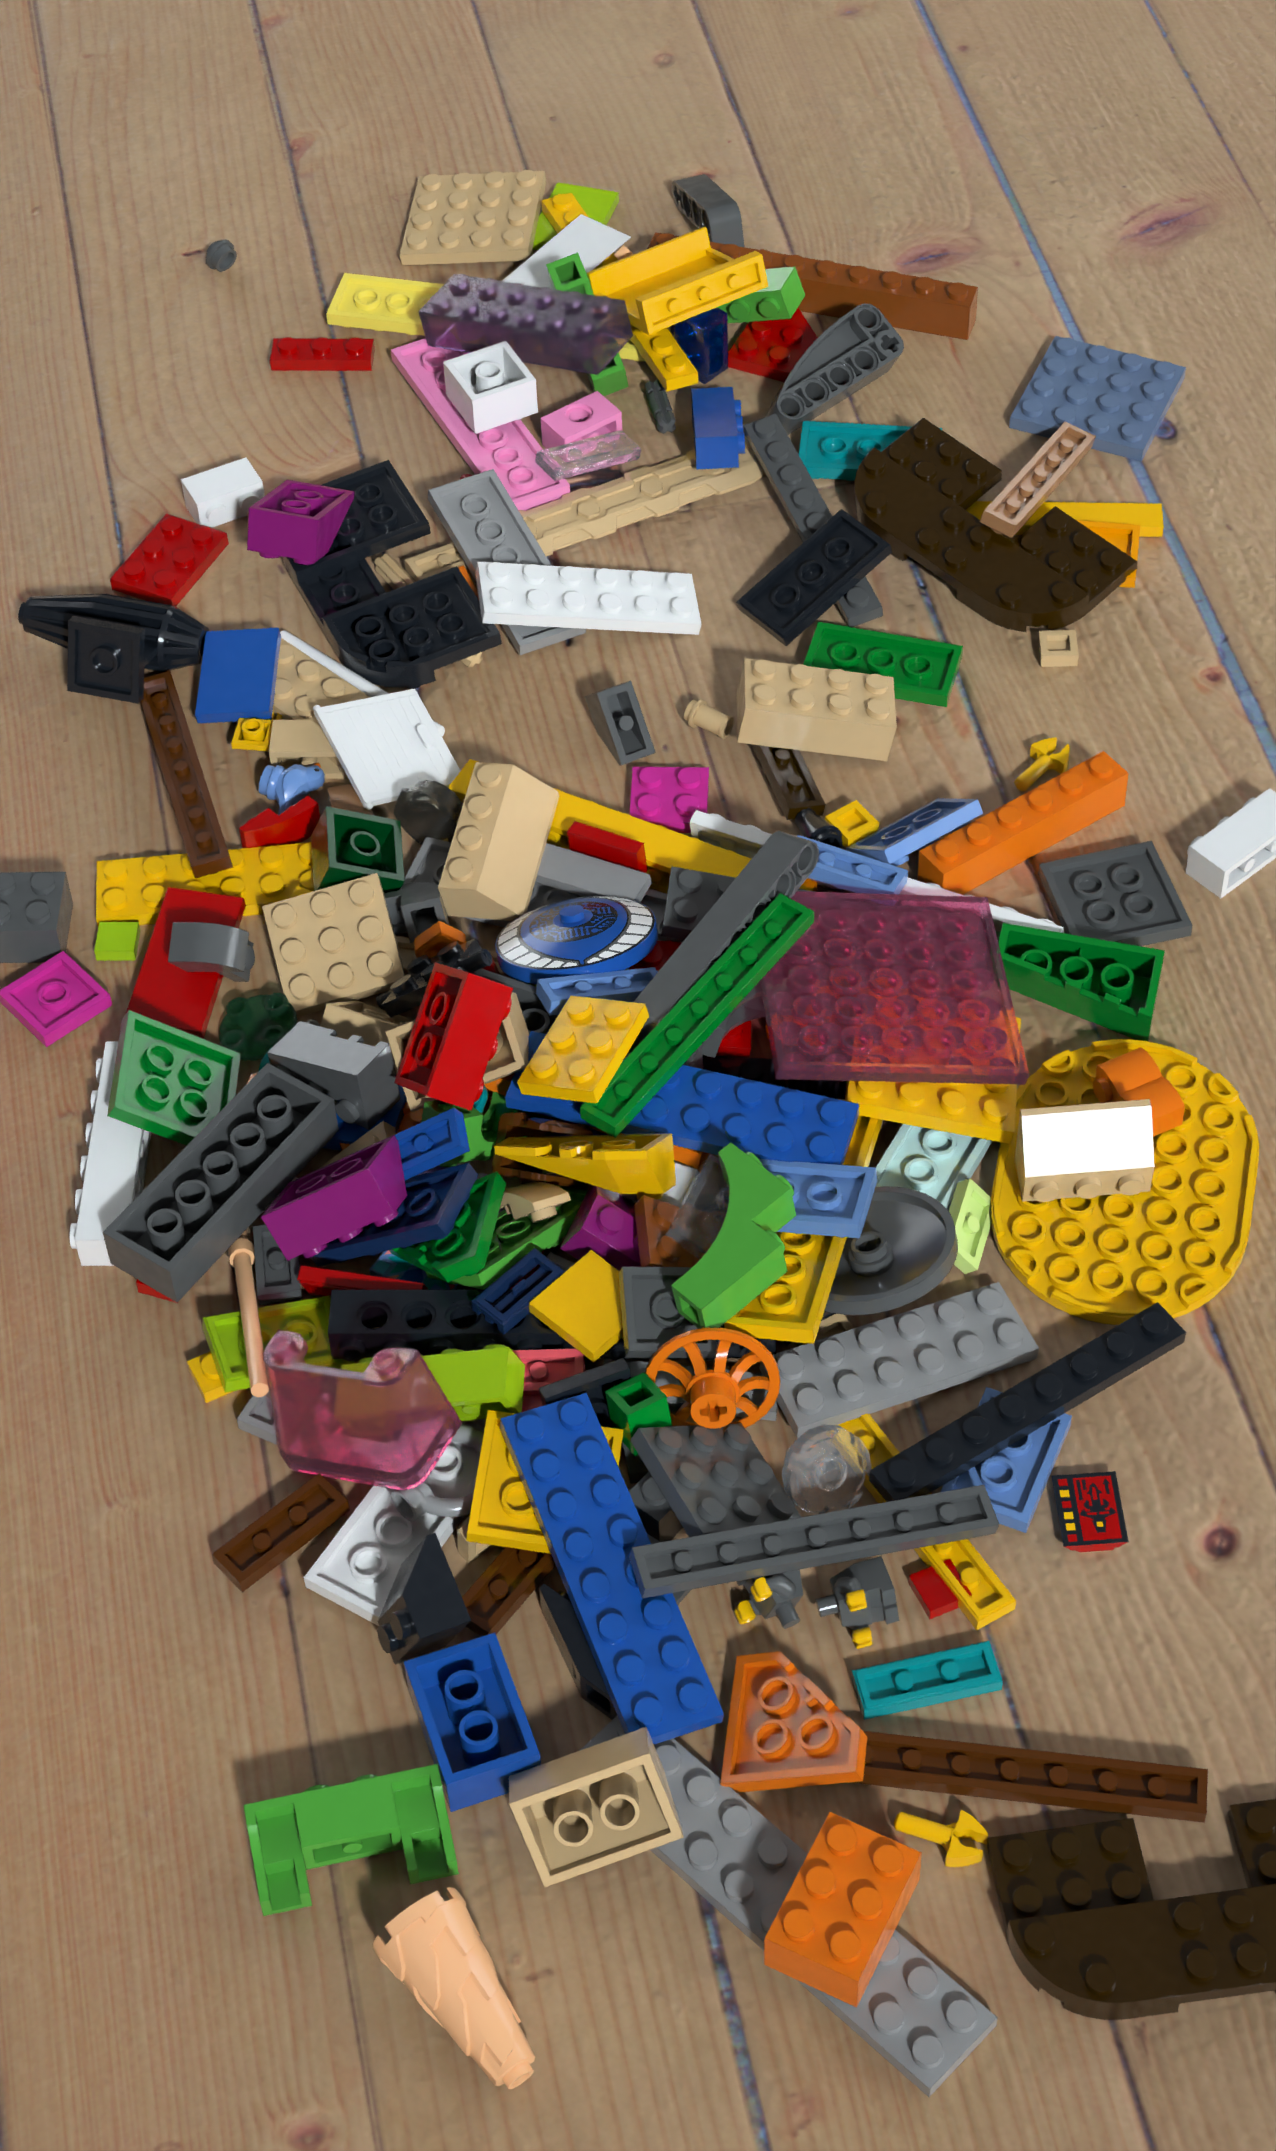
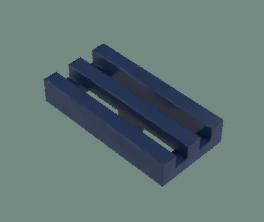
M534 1248L472 1300V1310L478 1315L483 1313L485 1320L491 1325L496 1323L498 1331L504 1335L530 1313L529 1302L565 1273V1271ZM538 1264L541 1266L537 1271H535V1272H534L530 1277H528L526 1280H525V1279L521 1280L526 1274H528V1273H529L532 1269H534ZM513 1285H515L512 1288V1292L508 1294L504 1299H502L497 1305H495L494 1307L491 1305L506 1291H508Z

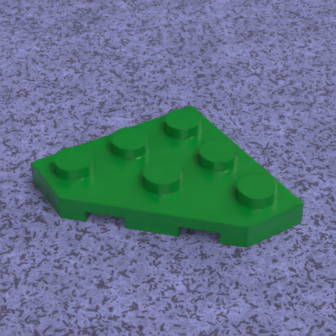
M497 1171L477 1179L470 1191L469 1199L462 1206L454 1222V1228L447 1237L441 1240H430L413 1244L407 1248L400 1247L389 1251L393 1255L446 1282L463 1276L475 1275L485 1268L506 1182Z

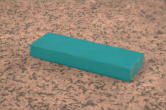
M990 1641L852 1670V1682L864 1720L1002 1690L1003 1680Z

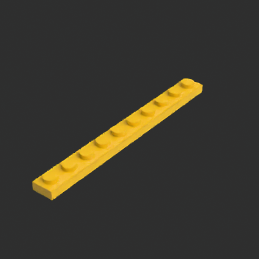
M572 193L558 194L552 198L541 200L542 212L557 234L580 214L588 217ZM613 252L595 269L618 261V258L614 255L615 253ZM614 316L666 392L698 384V371L667 328L647 334Z

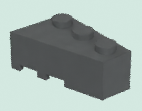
M299 1021L267 1052L270 1065L333 1098L336 1113L346 1123H355L370 1130L401 1099L398 1085L394 1083L396 1073L390 1043L380 1041L376 1046L363 1044L362 1036L353 1034L347 1040L336 1037L337 1033L333 1029Z

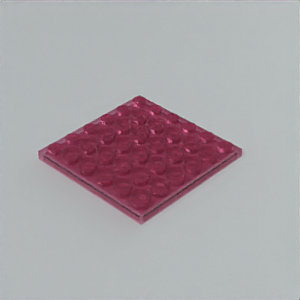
M796 891L791 899L814 911V923L760 980L776 1079L1026 1084L1029 1071L988 897Z

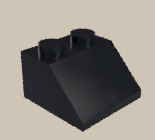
M436 1533L427 1535L401 1564L377 1621L379 1624L377 1634L380 1645L386 1653L391 1654L395 1665L445 1647L471 1621Z

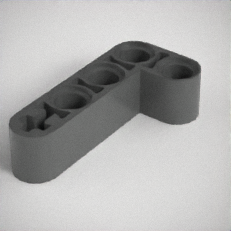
M706 174L672 182V192L676 207L698 229L702 227L707 228L710 242L745 247L739 207L736 201Z

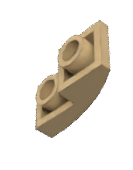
M529 1182L505 1189L500 1209L505 1207L507 1215L513 1214L514 1220L531 1215L534 1223L557 1215L556 1206L566 1203L571 1199L569 1193L558 1186L545 1182Z

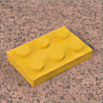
M570 995L517 1081L521 1094L597 1104L649 1018L646 1004Z

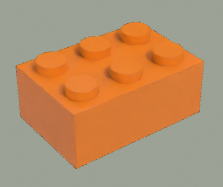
M829 1812L764 1938V1965L857 2008L920 1880L922 1852Z

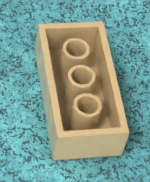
M744 658L736 692L737 743L880 761L888 760L897 728L893 677L850 672L841 669L811 667L803 664L779 663L764 659Z

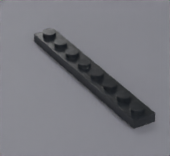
M1157 1302L871 1469L869 1481L887 1502L927 1495L1181 1345L1185 1341L1186 1331Z

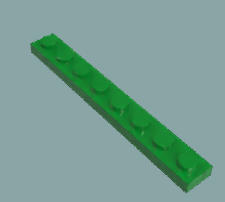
M780 893L621 1063L597 1104L585 1102L580 1107L581 1119L616 1138L814 923V911Z

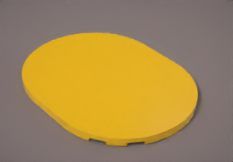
M1110 1039L1095 1041L1091 1043V1046L1074 1051L1065 1050L1043 1062L1041 1068L1027 1080H1024L1018 1087L1014 1135L1011 1144L1000 1142L991 1195V1227L1001 1256L1013 1274L1036 1296L1057 1309L1085 1320L1119 1325L1157 1302L1173 1319L1201 1307L1213 1299L1229 1283L1239 1268L1246 1251L1259 1161V1141L1252 1115L1248 1114L1247 1109L1239 1099L1238 1091L1220 1073H1213L1205 1066L1199 1064L1197 1058L1193 1055L1167 1045L1143 1040ZM1140 1047L1147 1051L1157 1064L1162 1076L1174 1086L1185 1105L1182 1125L1153 1137L1155 1167L1150 1192H1140L1135 1195H1100L1090 1199L1076 1197L1055 1199L1050 1202H1022L1015 1165L1020 1109L1101 1103L1093 1090L1097 1065Z

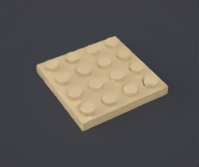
M523 170L520 172L504 173L493 171L482 174L459 173L457 175L429 174L419 176L400 251L401 264L426 265L526 261L531 257L542 205L541 200H543L546 186L545 171Z

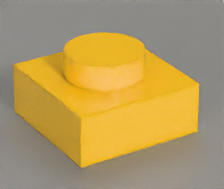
M857 800L825 816L826 821L840 830L842 845L845 848L879 830L880 823Z
M211 1352L187 1361L189 1372L205 1403L231 1393L224 1392Z

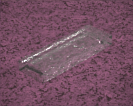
M622 430L537 451L535 462L554 481L638 460L641 448Z

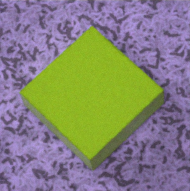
M99 922L94 950L96 961H136L141 932L139 922Z

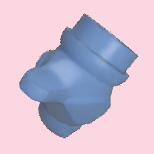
M320 763L308 767L294 764L287 769L281 765L276 767L267 765L260 778L259 793L267 796V799L277 800L279 805L278 815H280L288 807L305 798L310 791L322 787L325 782V774L321 769Z

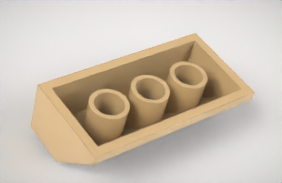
M475 763L438 885L448 916L513 921L527 913L560 797L557 790L513 764Z

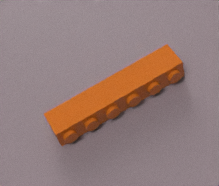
M1100 752L919 851L918 881L935 883L946 890L964 895L1125 806L1129 773L1106 752Z

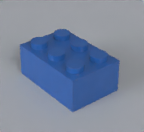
M495 1632L404 1661L408 1691L433 1763L438 1764L442 1788L450 1812L509 1793V1776L541 1765L540 1752Z

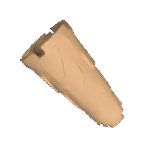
M447 1888L446 1894L449 1897L447 1901L443 1900L437 1890L410 1905L385 1926L392 1938L386 1944L377 1935L373 1942V1950L380 1962L388 1967L394 1976L406 1985L423 2009L445 2028L465 2055L473 2058L495 2086L505 2084L508 2089H513L533 2074L534 2070L530 2064L534 2062L535 2055L519 2025L521 2020L498 1980L493 1960L479 1937L480 1934L466 1908V1901L455 1888Z

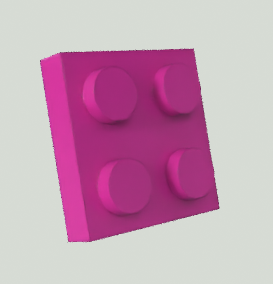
M633 767L629 815L664 826L678 833H691L690 820L695 811L698 810L708 814L709 767Z
M64 951L0 990V1003L46 1047L112 1006L110 994Z

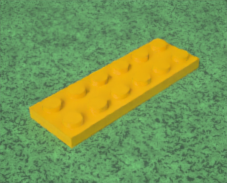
M308 842L229 849L232 868L199 878L194 877L187 853L97 861V925L99 927V922H139V925L156 924L168 887L244 898L246 904L243 916L264 914L262 906L289 899L297 886L314 891L312 844Z

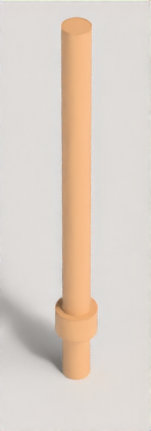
M246 1229L228 1248L230 1264L235 1268L250 1390L253 1396L263 1397L269 1392L252 1271V1265L255 1261L254 1246L248 1240Z

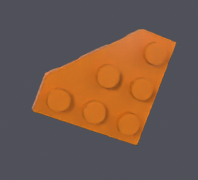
M781 1651L739 1655L736 1657L720 1780L721 1786L731 1787L736 1793L863 1781L867 1736L849 1716L847 1717L822 1690L804 1676Z

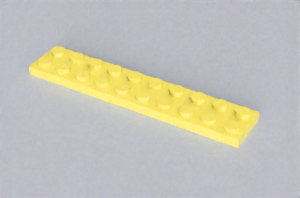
M344 273L326 313L329 325H338L346 328L355 327L423 336H433L453 329L460 340L475 343L497 344L507 341L510 346L579 354L558 301L542 313L491 289ZM599 308L611 339L614 340L620 358L637 362L645 361L614 315Z

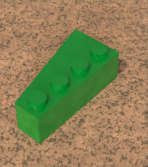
M1003 923L995 954L993 983L1132 1039L1149 1041L1165 950Z

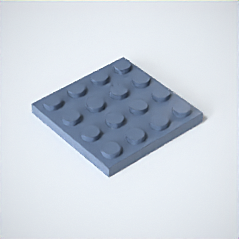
M1055 336L1011 414L1009 428L1050 438L1064 422H1067L1096 436L1091 449L1142 461L1185 379L1186 367L1174 365L1166 361L1162 362L1141 357L1133 353L1129 354L1109 349L1104 346L1076 341L1071 338Z

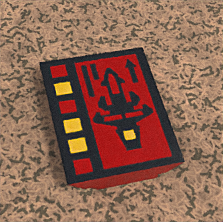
M1116 1471L1051 1476L1063 1547L1078 1552L1108 1551L1129 1542Z

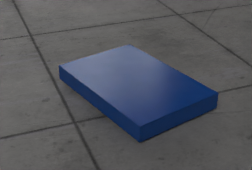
M279 628L206 631L195 710L197 723L238 722L239 718L272 720L281 643Z

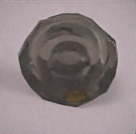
M425 780L418 782L414 787L401 790L395 805L394 815L397 820L401 821L403 829L421 845L426 837L452 842L463 803L447 786L437 781Z

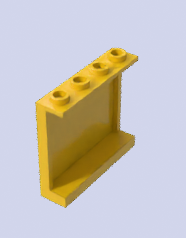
M706 227L699 228L587 273L597 306L647 334H652L768 287L761 253L754 251L733 259L711 248Z

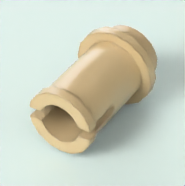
M703 699L699 701L692 700L684 713V720L688 721L690 727H701L722 739L728 737L734 726V717L725 715L707 706V702Z

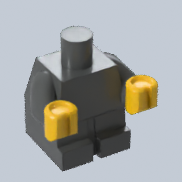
M882 1556L854 1563L830 1579L832 1595L816 1599L820 1617L838 1613L842 1627L848 1626L853 1630L852 1639L857 1649L873 1644L871 1630L868 1625L884 1620L886 1624L899 1621L895 1589Z
M800 1570L736 1581L738 1586L744 1584L750 1594V1600L741 1601L734 1610L739 1624L743 1625L755 1619L756 1615H762L764 1619L778 1616L784 1629L800 1622V1618L794 1608L803 1597Z

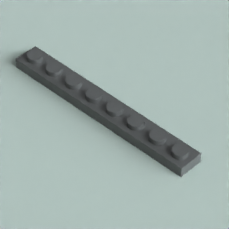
M776 413L743 425L745 436L802 542L806 541L833 517ZM866 576L836 602L848 627H855L883 616L882 605Z
M985 1485L632 1547L629 1558L641 1597L648 1598L996 1533L999 1522Z

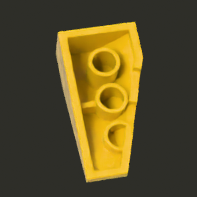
M672 1133L618 1135L616 1138L611 1135L508 1137L494 1146L496 1155L619 1194H637V1200L643 1195L654 1199H661L665 1192L676 1185Z

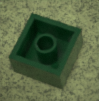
M328 806L325 807L311 835L314 891L378 873L384 893L400 890L405 882L401 821Z

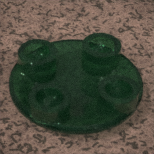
M282 993L257 995L247 999L243 997L234 998L226 1005L225 1011L227 1014L219 1028V1041L221 1046L241 1053L240 1060H261L267 1051L297 1024L296 1011Z

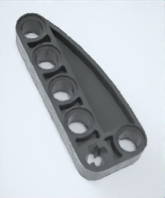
M865 303L857 306L825 330L806 350L775 395L766 417L776 413L787 435L802 427L803 421L815 419L887 373L903 352L904 342L878 308Z

